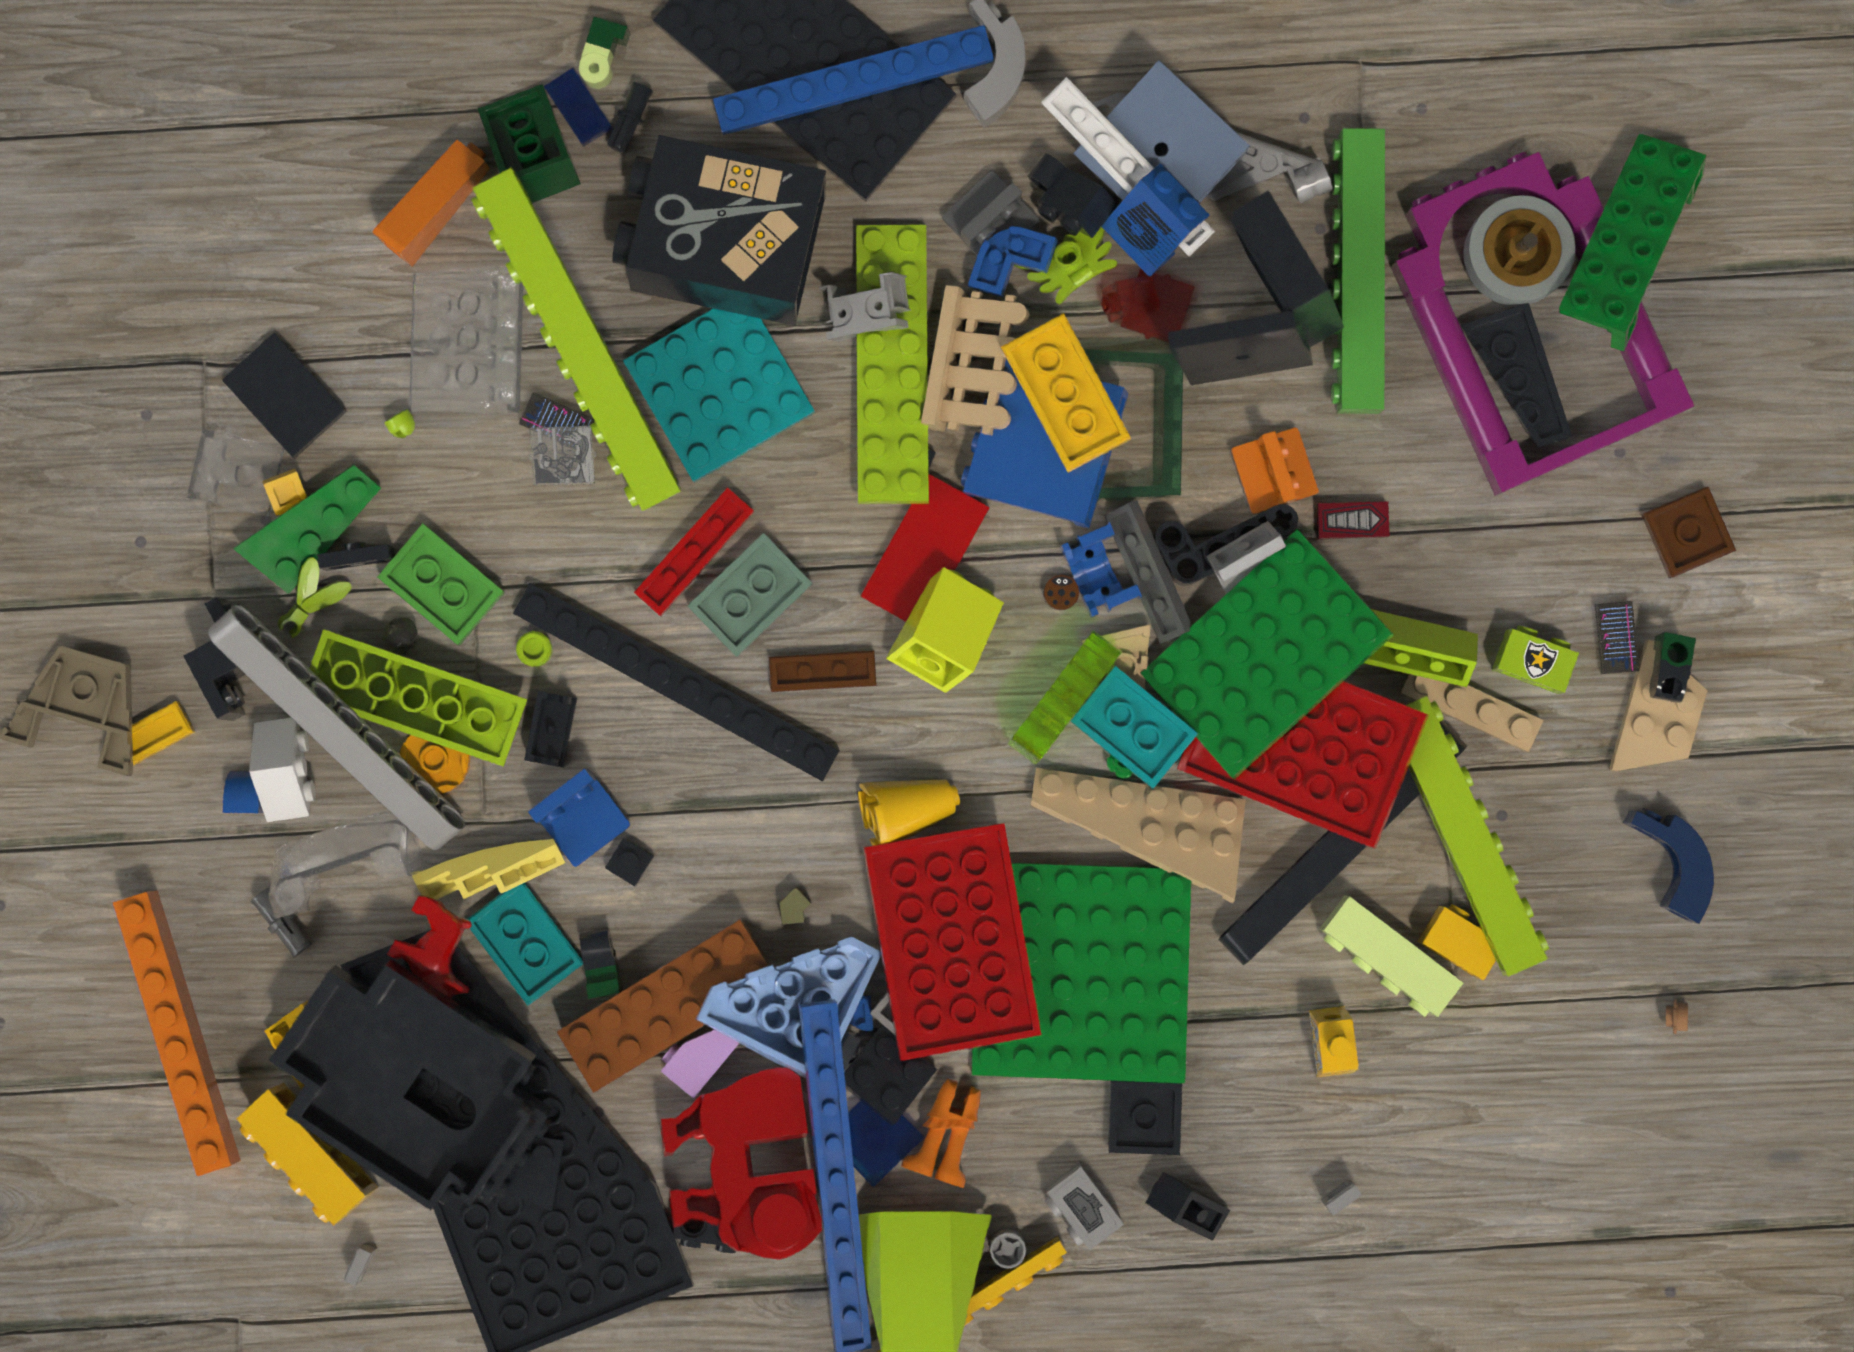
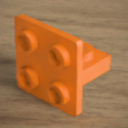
M1296 427L1279 433L1272 431L1263 434L1257 440L1235 446L1231 449L1252 514L1264 512L1279 504H1289L1314 496L1319 492L1299 429Z

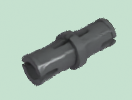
M269 888L260 892L250 901L270 925L268 930L271 934H277L291 952L293 958L312 944L293 921L295 916L291 911H285Z

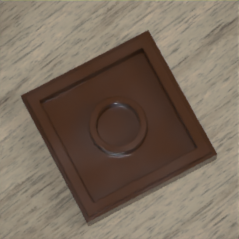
M1709 486L1641 514L1669 579L1736 551Z

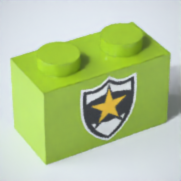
M1520 625L1517 626L1516 630L1513 628L1506 630L1492 671L1555 694L1565 693L1579 655L1578 652L1570 650L1571 644L1552 637L1550 642L1537 638V631Z

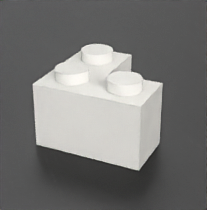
M293 718L254 723L249 773L267 822L308 817L310 814V802L316 799L314 783L306 778L307 763L304 752L309 751L308 735L305 730H300L299 724Z

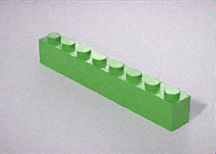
M1343 128L1338 135V139H1333L1332 160H1338V174H1333L1332 195H1338V209H1333L1332 230H1338V243H1333L1332 264L1338 265L1337 278L1332 279L1331 294L1333 299H1337V310L1344 328L1334 333L1337 334V348H1332L1331 366L1332 369H1337V383H1332L1331 402L1332 404H1337V414H1379L1384 410L1385 129Z

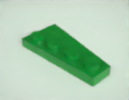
M352 464L316 489L308 497L261 527L246 540L235 545L233 549L289 594L298 584L299 573L304 562L309 557H314L318 561L317 554L325 553L378 493L381 487L357 466Z

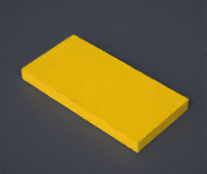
M1064 313L1001 346L1007 361L1068 473L1131 440L1126 427Z

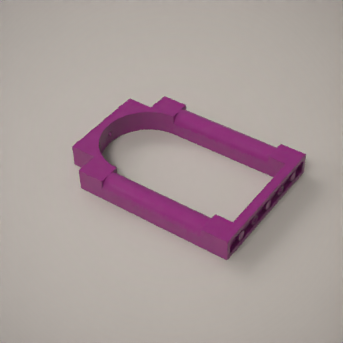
M1526 151L1509 158L1507 160L1508 165L1496 170L1494 165L1476 173L1477 179L1464 184L1463 180H1459L1443 188L1445 193L1438 197L1432 198L1431 194H1427L1414 200L1411 203L1413 208L1407 212L1405 217L1421 250L1418 251L1417 247L1414 246L1397 255L1399 260L1391 266V270L1495 496L1694 407L1677 368H1672L1641 301L1637 324L1625 351L1620 352L1648 412L1529 465L1517 440H1512L1443 289L1446 285L1440 268V245L1449 220L1456 211L1467 203L1495 194L1532 196L1550 203L1564 215L1572 229L1575 240V254L1580 262L1604 208L1589 176L1580 180L1577 179L1576 175L1557 183L1558 189L1556 190L1539 152L1528 156Z

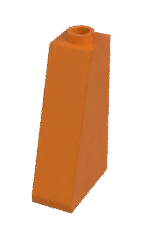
M456 140L384 217L372 233L387 248L413 267L473 191V187L477 186L489 171V166L483 160L486 154L471 142L465 146L459 140Z

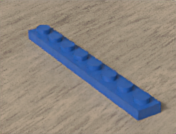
M985 25L717 97L713 99L722 134L727 135L994 62V57Z

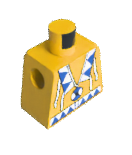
M1344 1006L1309 1010L1316 1077L1352 1074L1357 1071L1358 1058L1354 1024L1347 1009Z

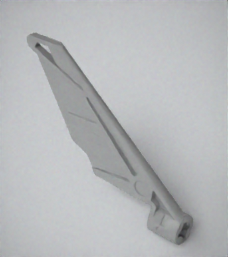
M1118 92L1092 104L1096 108L1106 104L1114 109L1127 94ZM1236 132L1250 145L1249 151L1214 187L1207 197L1216 202L1285 172L1289 175L1300 204L1313 199L1314 196H1320L1332 191L1333 187L1320 157L1313 159Z

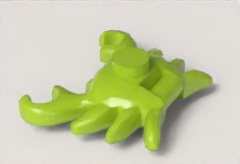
M1102 227L1093 238L1081 232L1076 236L1065 235L1063 242L1055 248L1047 274L1030 272L1027 274V278L1032 282L1045 283L1039 288L1041 293H1050L1060 289L1055 298L1056 304L1060 305L1078 287L1098 274L1117 266V261L1114 259L1102 260L1109 253L1112 243L1108 241L1101 245L1105 232ZM1014 264V266H1015L1016 268H1019V269H1028V268H1025V267L1018 266V265H1015V264Z

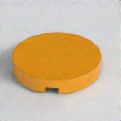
M412 735L407 738L400 749V756L440 794L453 791L464 781L470 770L471 755Z

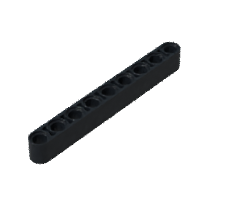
M1442 720L1439 723L1444 734L1450 733L1457 745L1459 753L1454 754L1455 758H1457L1466 749L1467 745ZM1409 768L1384 829L1420 795ZM1328 830L1218 940L1242 965H1245L1367 846Z

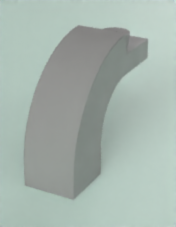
M973 0L969 3V14L978 26L985 25L989 42L995 53V62L986 77L964 92V102L981 126L985 128L1006 112L1020 90L1026 59L1025 44L1022 32L1013 15L1000 23L1002 19L1001 13L992 1L986 3L985 0Z

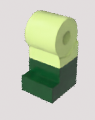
M593 17L579 63L580 75L589 87L601 89L606 87L612 80L611 63L617 44L627 47L631 35L627 26Z

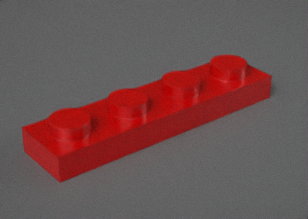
M727 487L633 593L659 616H662L752 516L754 510Z

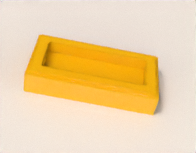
M179 701L169 704L132 725L133 766L195 733Z

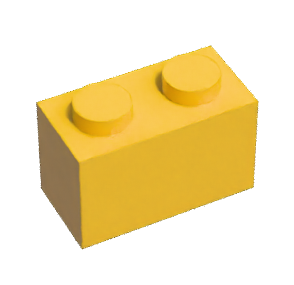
M1453 904L1450 905L1449 909L1444 906H1438L1417 942L1475 978L1484 981L1496 959L1481 926L1477 927L1467 921L1470 914Z

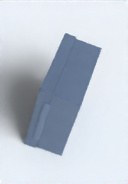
M1160 60L1156 62L1106 117L1154 168L1162 164L1199 204L1250 148V145ZM1080 145L1073 154L1124 200L1128 195L1126 190Z

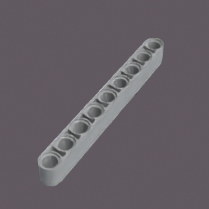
M240 605L233 606L209 628L208 633L212 642L425 845L433 850H439L465 828V822L461 814L246 608Z

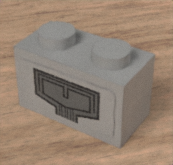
M1080 1163L1076 1164L1045 1188L1049 1195L1045 1200L1046 1204L1057 1218L1062 1214L1070 1223L1066 1230L1078 1246L1085 1243L1088 1249L1091 1250L1124 1225L1120 1216Z

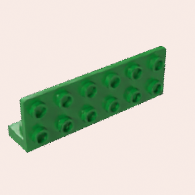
M1644 134L1637 136L1562 299L1559 313L1607 329V332L1612 334L1610 347L1625 351L1637 324L1639 305L1685 204H1691L1703 178L1706 154Z

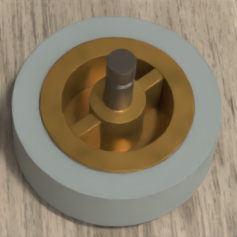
M1532 196L1507 197L1489 206L1471 226L1464 244L1465 268L1472 283L1489 299L1509 306H1520L1526 303L1533 304L1547 297L1566 279L1575 257L1574 235L1564 215L1550 203Z

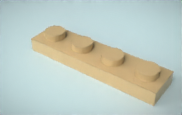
M1407 674L1399 691V694L1414 701L1427 696L1430 702L1436 701L1442 714L1524 752L1530 751L1544 721L1469 685L1463 687Z

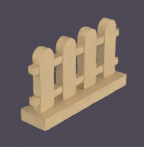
M945 286L921 423L927 425L930 430L945 432L946 423H948L947 429L951 431H958L959 425L982 427L984 435H993L994 429H1004L1010 424V413L1005 408L998 406L1000 394L1009 395L1016 390L1017 380L1009 372H1004L1007 359L1001 346L1016 339L1010 337L1012 325L1022 326L1029 319L1028 309L1023 304L1016 303V296L1006 295L1005 301L982 299L983 294L981 292L972 291L971 298H969V295L960 287ZM965 320H967L965 332H963ZM978 322L1001 324L999 336L976 333ZM960 355L959 366H957L958 356ZM972 356L995 358L993 370L970 368ZM954 389L953 400L951 401L952 390ZM965 391L989 393L987 405L964 402Z

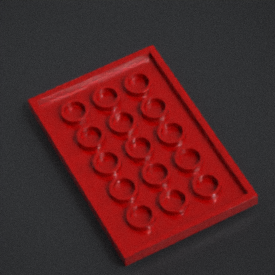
M1343 681L1236 779L1230 777L1196 737L1183 752L1177 769L1376 849L1429 715Z
M1005 823L863 847L899 1060L903 1061L1040 1036L1041 1029Z

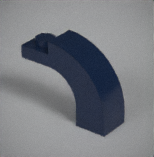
M1642 808L1641 812L1629 811L1623 824L1661 844L1672 862V880L1659 906L1690 923L1700 924L1710 904L1714 887L1713 864L1704 841L1691 825L1677 815H1666L1663 823H1660L1662 817L1646 808Z

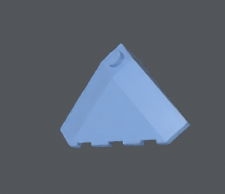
M848 937L837 941L838 945L819 951L818 948L794 956L791 962L775 968L773 965H769L745 974L746 978L727 984L722 982L713 985L703 1002L696 1020L776 1064L789 1068L796 1074L806 1078L799 1004L835 999L838 1006L840 1036L842 1040L880 959L881 951L854 937Z

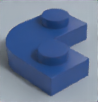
M1014 226L996 233L981 245L968 286L972 289L1003 297L1014 264L1047 274L1058 242L1057 238Z

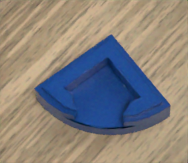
M871 995L861 997L849 1023L859 1030L874 1031L873 1015L870 1014L872 1010Z

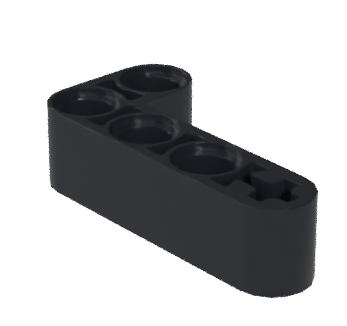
M1279 504L1197 546H1194L1187 530L1181 523L1170 520L1157 528L1154 533V539L1172 580L1180 586H1189L1214 574L1206 557L1209 555L1211 545L1219 544L1224 547L1239 538L1243 529L1249 528L1253 530L1262 525L1259 520H1262V523L1267 521L1273 522L1277 518L1275 513L1279 517L1286 516L1288 518V522L1284 525L1286 530L1281 526L1275 527V530L1283 539L1296 529L1298 515L1293 507ZM1163 530H1175L1180 538L1179 544L1175 547L1164 545L1161 540ZM1189 560L1194 564L1196 571L1193 578L1187 579L1179 575L1177 565L1180 561Z

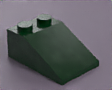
M543 84L478 108L499 173L512 168L517 173L532 203L581 184Z

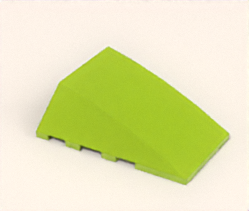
M952 1211L858 1214L865 1282L881 1352H958L992 1215Z

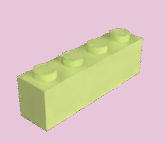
M1344 895L1320 927V930L1326 934L1323 940L1338 952H1341L1343 948L1348 950L1355 956L1351 961L1367 974L1374 970L1383 977L1380 981L1381 985L1396 996L1400 991L1411 998L1408 1005L1424 1017L1428 1013L1439 1017L1463 985V982L1350 896Z

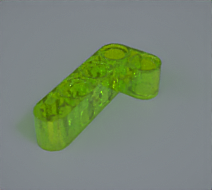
M1093 630L1007 744L1036 765L1122 651Z

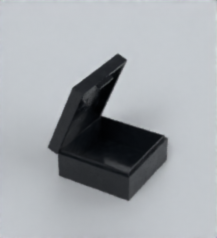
M1269 190L1234 210V217L1230 218L1247 257L1281 313L1168 332L1170 351L1191 386L1312 366L1311 347L1344 328L1329 288Z

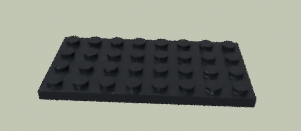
M669 0L653 19L657 27L734 92L901 48L845 0ZM936 77L771 123L866 202L956 98V93Z

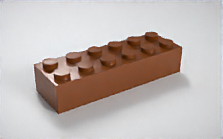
M741 918L557 1031V1034L592 1092L595 1093L704 1026L705 1024L696 1020V1017L711 986L722 982L730 984L746 978L745 974L771 964L744 919Z

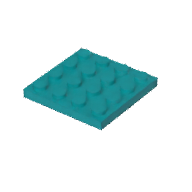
M711 309L623 360L694 483L815 414L809 400L760 318Z

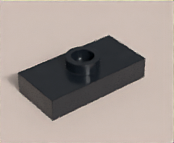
M366 542L345 544V550L317 554L319 568L330 571L390 562L395 556L394 547L389 544L366 547Z

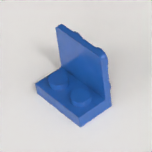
M586 768L528 811L536 823L543 825L574 867L582 864L631 825L591 770Z

